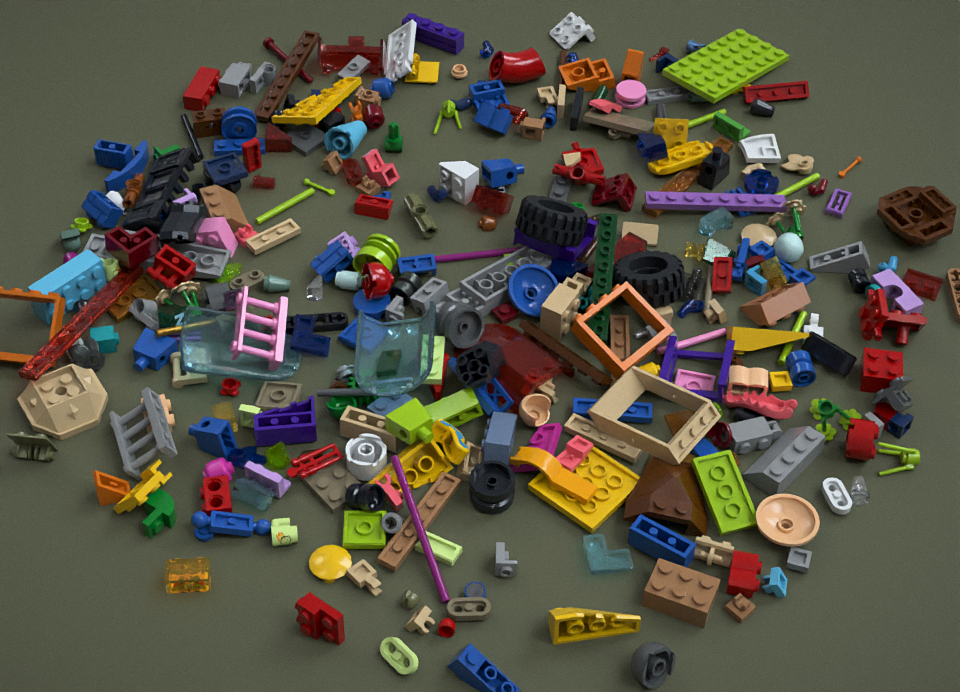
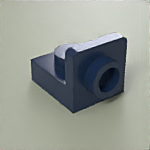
M669 53L659 57L656 61V72L660 73L664 68L679 60Z

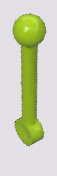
M307 178L303 180L304 185H311L327 192L329 196L335 195L334 189L328 190L310 182Z

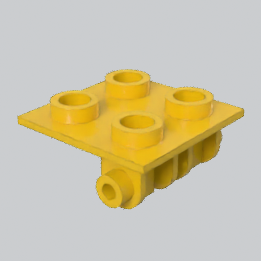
M414 53L413 63L410 65L412 71L406 74L405 82L437 83L439 62L420 61V56Z
M655 118L652 151L662 152L687 143L689 119Z

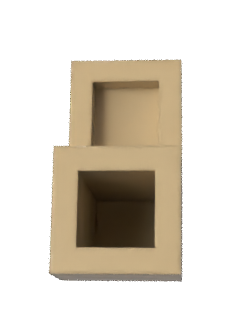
M576 272L572 279L567 277L563 285L578 290L580 298L586 295L593 284V279Z

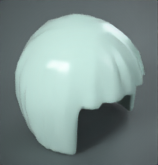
M787 232L781 234L774 244V254L785 262L798 261L804 252L802 240L795 233Z

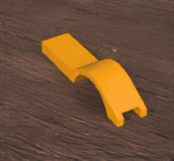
M520 446L518 453L509 459V463L516 467H519L521 464H529L538 468L545 474L551 486L585 505L598 492V486L563 468L553 455L540 448Z

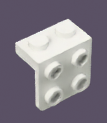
M572 12L549 32L550 36L565 50H569L583 36L590 42L596 39L592 27L589 24L585 25V21Z

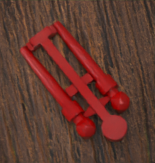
M332 443L306 455L303 454L298 459H292L291 465L293 467L300 465V467L289 468L287 476L289 478H296L299 473L300 478L305 479L308 475L311 476L317 471L343 459L344 456L338 450L335 443ZM331 448L333 449L332 452L314 460L313 457Z

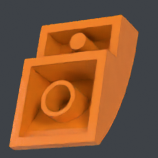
M585 58L558 66L567 89L577 91V87H583L584 91H596L597 87L601 85H606L607 89L616 87L615 77L606 58L591 62L590 58Z

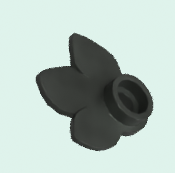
M86 337L83 345L75 344L68 347V353L75 361L73 364L92 370H98L103 367L105 357L99 352V344L96 340ZM93 357L98 358V361L95 364H93L91 361Z

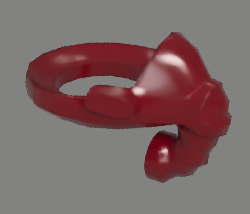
M717 421L707 434L713 439V445L726 448L731 444L732 432L727 423ZM725 430L728 432L726 443L721 439V433L725 435Z

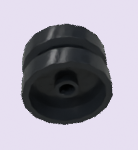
M494 460L484 461L473 468L469 478V498L471 504L477 510L487 514L502 513L509 509L513 504L515 496L514 471L505 463Z

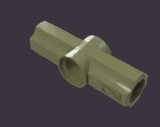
M414 193L408 194L404 198V204L413 218V224L419 228L423 237H427V239L432 238L438 230L428 213V206L422 203L418 195Z

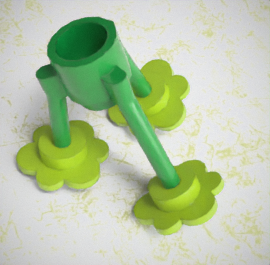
M825 398L821 400L813 399L811 402L812 407L809 409L814 419L822 421V424H817L815 429L826 436L825 442L826 440L832 441L833 436L837 434V430L832 428L831 424H826V420L832 418L836 412L841 415L842 418L839 420V423L843 425L846 431L848 424H852L850 423V417L862 418L861 414L856 413L855 409L843 411L838 405L834 406L830 400Z

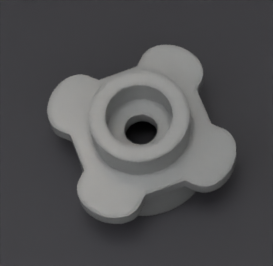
M343 365L339 367L336 371L335 379L342 382L349 381V377H354L352 371L354 366Z

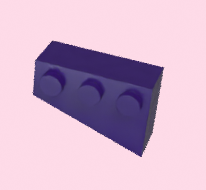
M314 395L309 396L306 401L300 403L295 401L290 403L288 407L282 409L277 407L254 415L256 446L317 441Z

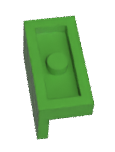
M719 111L714 114L712 128L739 143V140L750 135V130Z

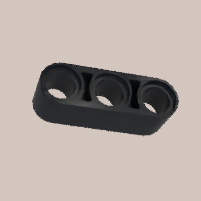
M813 331L809 332V337L806 338L801 347L802 350L846 376L849 375L857 361L854 355Z

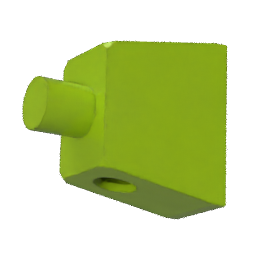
M416 397L385 415L386 430L407 444H414L420 439L428 444L434 438L432 433V417Z

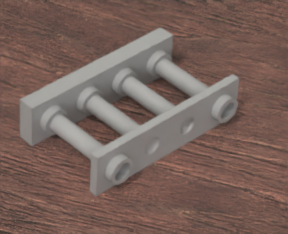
M148 387L141 391L143 400L140 405L122 417L113 411L109 413L111 418L110 424L114 429L124 464L123 470L128 476H132L138 481L142 479L139 467L160 453L170 458L178 454L160 396ZM147 410V417L127 430L126 423ZM150 424L152 425L149 434L131 444V437ZM156 439V447L136 460L134 453Z

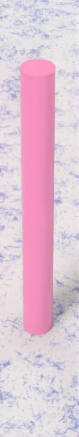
M725 328L679 341L677 342L678 350L725 336L727 331ZM667 346L657 348V355L665 354Z

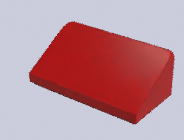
M360 194L355 201L354 213L388 220L394 200Z

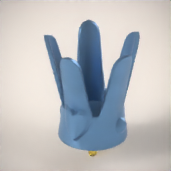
M690 40L686 43V51L694 53L699 50L698 47H705L707 45Z

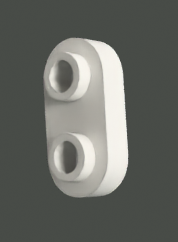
M837 478L825 479L821 490L831 510L840 515L849 513L852 500L843 483Z

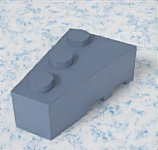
M493 411L492 418L487 420V428L481 443L484 461L494 460L510 465L509 457L515 438L517 414Z

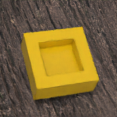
M788 371L769 372L768 379L772 392L792 391L793 385Z

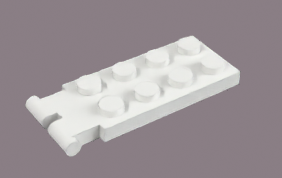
M413 19L388 35L384 75L390 81L392 80L393 83L398 80V77L402 78L412 71L410 65L413 63L417 25Z

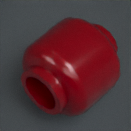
M369 104L363 109V122L367 128L377 129L384 124L385 116L379 105Z

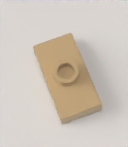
M563 84L559 85V95L555 96L554 106H557V118H563L566 86Z

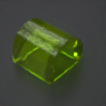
M282 441L264 451L269 467L273 470H283L289 466V455Z

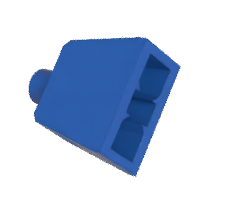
M507 158L481 161L482 178L492 188L516 183L517 175L524 174L523 164L515 165Z
M145 328L132 350L135 361L133 364L134 369L138 372H143L146 367L155 371L160 370L170 361V355L178 352L177 340L168 336L156 337L153 330Z
M205 416L197 425L192 424L189 427L188 433L196 438L199 449L217 458L222 457L227 461L238 448L228 420Z

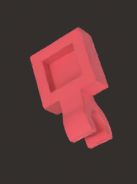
M385 473L384 478L387 482L381 484L377 479L375 484L380 485L384 489L385 498L397 512L403 508L404 497L398 489H393L391 477Z

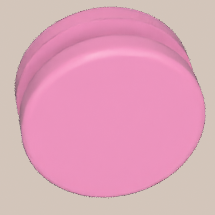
M625 80L617 85L615 101L618 105L628 109H635L645 103L646 87L641 82Z

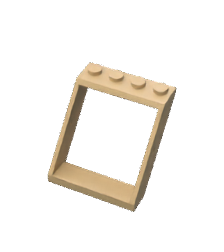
M631 366L587 411L600 431L673 465L680 464L721 417L711 400L636 366ZM645 390L695 411V414L668 444L617 420Z

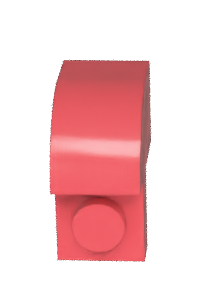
M372 149L361 157L367 169V172L364 174L369 179H374L381 187H389L400 178L394 164H384L377 149Z

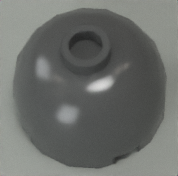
M646 642L639 646L632 656V673L635 679L649 689L658 688L666 682L662 679L667 674L671 676L676 664V656L670 648L662 643Z

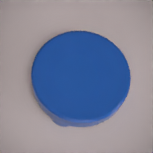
M363 289L359 290L353 297L355 314L358 316L363 314L374 320L382 319L385 309L390 304L389 294L380 299L369 300L365 297Z

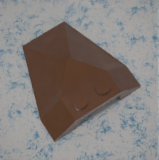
M652 456L625 503L623 520L634 523L641 514L645 517L649 516L686 524L685 534L696 537L706 536L708 517L692 464L681 461L680 464L673 465Z

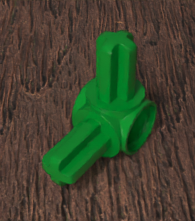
M395 122L389 123L388 134L385 136V151H402L403 136L400 135V127Z

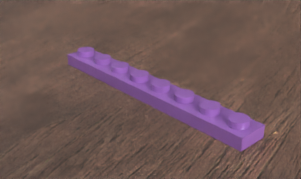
M645 191L644 196L646 209L786 212L787 206L782 207V204L786 202L785 195Z

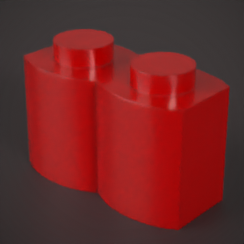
M733 550L727 594L738 595L741 593L744 597L752 598L754 592L758 593L760 580L756 579V574L760 575L762 569V562H759L758 554Z

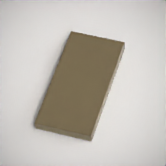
M594 107L583 117L584 122L642 137H648L654 130V122L614 112L608 114Z

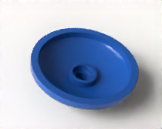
M524 264L511 274L508 281V294L511 302L520 312L527 316L538 318L541 317L542 304L557 287L558 282L555 276L543 266Z

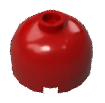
M364 263L361 276L365 275V282H362L365 297L369 300L383 298L390 291L391 285L394 284L393 274H390L389 269L381 263Z

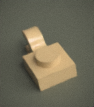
M553 86L537 88V96L540 103L545 102L546 108L549 106L553 107L555 96H557Z
M364 559L346 570L347 576L359 588L366 585L370 593L375 597L382 593V590L379 588L381 583L376 579L377 571Z

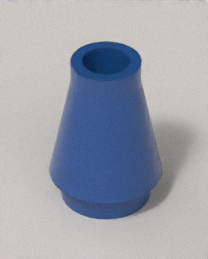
M549 106L540 118H546V128L553 127L557 122L556 109L552 106Z

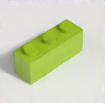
M471 387L462 389L437 402L424 406L432 417V424L436 419H442L457 427L484 415Z

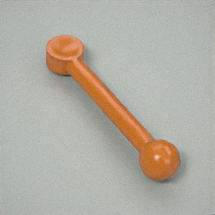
M856 157L851 165L844 171L839 172L838 177L844 178L845 174L853 166L862 161V158Z

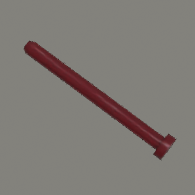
M267 37L263 41V46L266 49H271L284 62L287 60L288 56L274 44V40L271 37ZM301 69L299 75L306 82L312 83L313 78Z

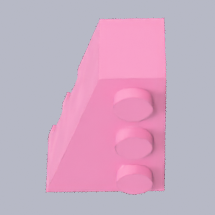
M225 217L205 218L196 234V242H194L195 244L230 250V258H232L239 244Z

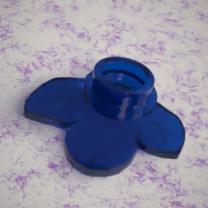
M246 446L230 450L227 461H231L233 466H238L245 470L244 466L248 461L264 465L269 458L257 454V446Z

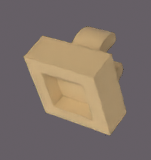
M714 298L709 301L710 309L704 312L706 320L710 324L718 320L721 325L728 321L724 309Z
M426 605L421 607L413 614L404 627L410 632L417 629L420 634H427L429 630L425 628L424 623L429 627L435 624V621L428 617L432 610Z

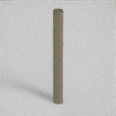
M712 260L708 262L702 312V315L705 317L704 312L710 309L708 302L712 299L714 264Z

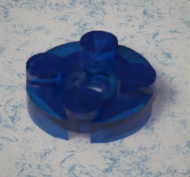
M755 169L752 170V173L745 175L744 188L747 190V194L774 195L778 190L779 179L777 176L771 175L772 172L769 170Z

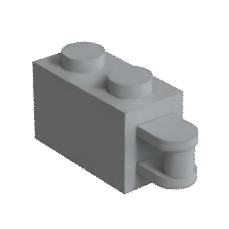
M232 63L226 69L224 76L218 82L221 95L237 99L241 97L251 77L252 65L250 63Z
M764 416L728 424L732 432L729 448L733 455L745 454L750 451L770 447L772 440L781 437L783 434L777 421L767 422ZM725 430V435H724V438H725L726 441H727V439H728V432H727V430Z

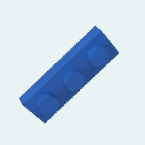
M257 138L260 143L261 155L266 154V139ZM251 139L214 140V156H223L235 152L236 155H242L241 144Z

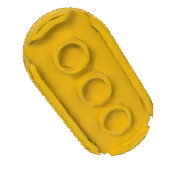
M697 140L664 150L650 157V161L647 162L648 169L653 174L665 175L702 163L712 152L713 145L707 141L701 143Z

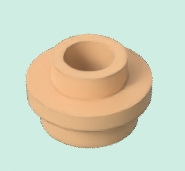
M457 64L451 70V74L457 79H462L467 76L468 71L464 65Z

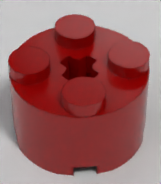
M850 417V423L852 424H848L845 446H847L846 451L849 452H844V457L864 461L874 459L876 447L873 441L878 439V425L875 424V421Z

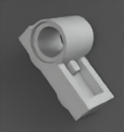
M264 62L257 69L256 73L250 77L249 86L251 93L257 95L264 85L271 86L276 78L275 65Z
M137 298L128 309L134 314V318L145 323V327L155 331L168 325L155 315L157 304L153 300Z

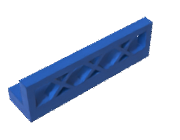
M452 357L447 363L456 373V358ZM496 378L491 379L489 384L493 383L494 394L487 392L488 384L473 389L480 406L491 417L493 411L505 413L514 403L513 399ZM498 397H504L506 400L501 408L498 406Z

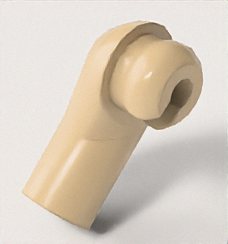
M759 162L748 165L740 172V177L746 179L754 171L760 175L765 171V167Z

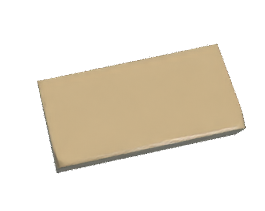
M623 222L621 243L657 247L659 226L655 224Z
M468 441L465 444L469 446L470 453L460 465H457L456 477L461 479V481H469L473 468L483 462L484 452L481 451V447Z

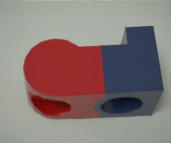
M884 402L878 403L873 413L884 423L883 429L898 439L911 428L914 416L909 413L902 415L894 410L890 404Z

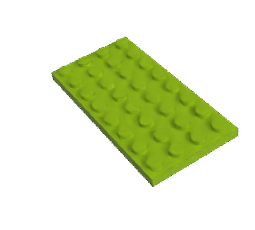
M738 28L664 68L662 75L714 104L787 62L790 55Z

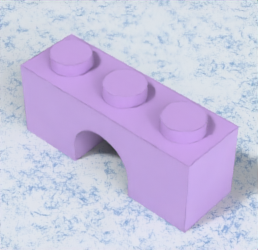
M891 269L872 275L870 283L877 284L883 289L886 298L894 299L892 310H899L907 315L922 312L924 306L922 300Z

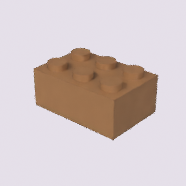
M658 558L644 590L642 606L704 628L717 598L721 579Z

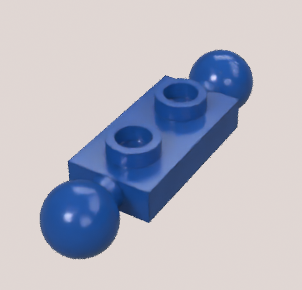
M211 510L210 517L202 511L195 512L191 517L194 527L203 528L209 525V532L252 537L253 531L260 536H265L271 531V524L268 520L260 519L257 522H253V515Z

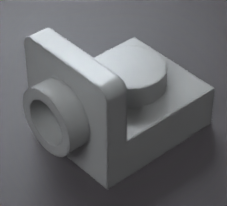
M396 295L385 309L386 323L398 328L404 326L403 313L405 307L403 306L402 297Z
M496 542L495 576H516L517 561L509 560V551H505V542Z

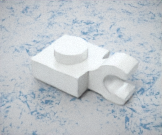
M811 313L809 325H804V333L813 331L823 337V327H818L819 314Z

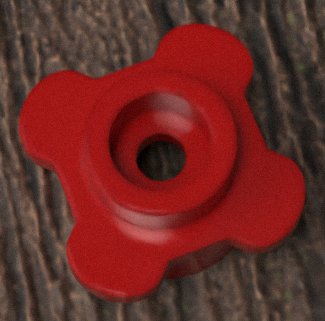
M235 378L224 379L220 394L237 396L241 382Z

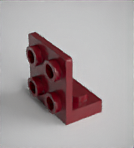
M628 173L618 174L605 179V182H602L604 183L603 187L596 185L591 202L592 206L617 200L618 205L623 208L624 212L631 211L637 187Z

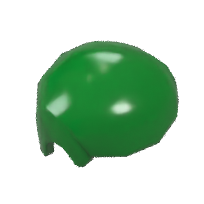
M352 396L331 397L330 403L326 402L330 416L336 420H340L347 406L355 408L358 406L355 398Z

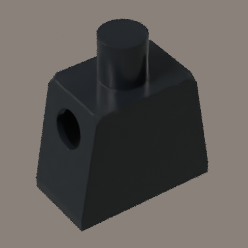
M714 147L712 152L703 160L697 184L711 191L729 175L730 155L723 152L721 147Z

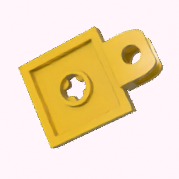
M160 459L153 462L140 474L143 480L113 507L118 514L125 510L130 512L137 505L143 504L148 499L146 495L149 492L153 493L173 475L169 472L164 476L160 471L156 470L162 463Z

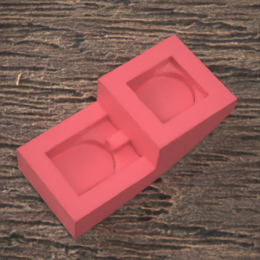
M595 99L589 102V105L608 114H610L611 110L619 113L622 110V106L605 99Z
M576 435L566 444L565 450L556 459L563 468L573 472L587 457L594 444Z

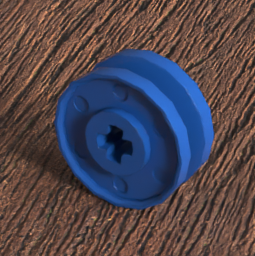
M238 106L229 108L223 113L221 131L225 139H253L256 136L257 118L253 111L246 107Z

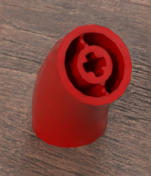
M532 47L512 53L498 51L493 56L489 66V78L491 81L500 79L502 83L508 84L532 81L546 74L540 56Z

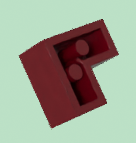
M118 226L104 234L106 251L128 269H132L159 252L158 236L147 227L130 235Z

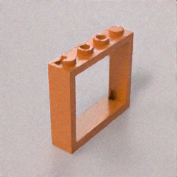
M627 281L621 286L617 284L611 290V294H604L598 300V304H591L585 310V314H578L573 319L574 324L570 328L573 334L617 380L631 366L637 365L664 343L674 332V329ZM620 295L658 333L624 362L585 324V322Z
M0 286V298L55 304L47 356L0 352V361L55 368L66 299L62 298L59 293L48 292V295H45L37 290H29V293L22 292L23 290L19 288H11L9 291L4 290V287Z

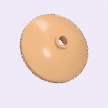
M775 494L767 497L759 504L755 516L757 527L763 536L773 543L787 547L801 546L810 542L816 536L820 524L815 508L805 499L792 494Z

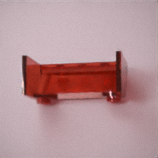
M318 37L317 64L324 73L341 71L357 55L362 56L371 63L364 72L378 75L384 71L386 60L384 39H380V47L324 45L322 38Z

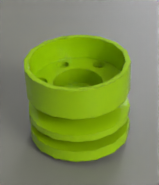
M372 234L368 236L355 255L353 267L356 272L361 274L364 263L376 262L385 265L389 272H391L397 263V258H400V249L386 235Z

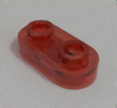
M505 103L497 106L499 110L503 107L511 111L510 114L514 116L511 123L520 124L521 121H524L525 117L529 116L528 112L522 107Z
M348 158L342 162V171L347 183L352 186L359 185L364 177L359 161Z

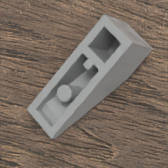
M862 241L809 257L811 272L850 273L856 268L864 270L870 268L869 255Z

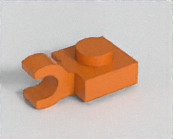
M358 100L355 107L349 102L348 107L352 112L350 122L356 120L363 122L361 102Z

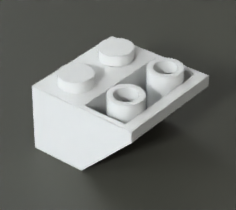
M467 161L440 162L438 164L439 191L463 205H467L479 195V168Z

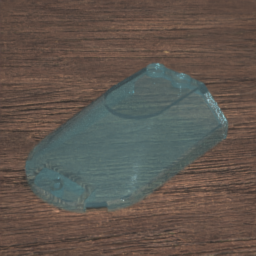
M430 301V308L420 318L380 322L366 316L363 310H359L354 376L357 384L364 392L376 397H395L414 390L426 380L433 365L436 305L434 301Z
M195 306L187 307L180 334L182 370L189 373L272 382L282 381L291 377L299 368L302 359L301 349L292 335L289 336L285 333L283 362L276 371L268 369L269 362L267 359L242 352L234 361L231 360L232 352H230V345L234 340L236 314ZM245 320V329L267 335L272 334L270 327ZM243 336L242 345L265 351L270 350L271 345H268L267 342Z

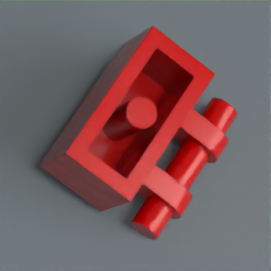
M165 244L155 255L153 268L151 266L148 267L146 273L151 275L153 280L160 281L167 289L171 290L183 282L191 281L195 276L197 264Z

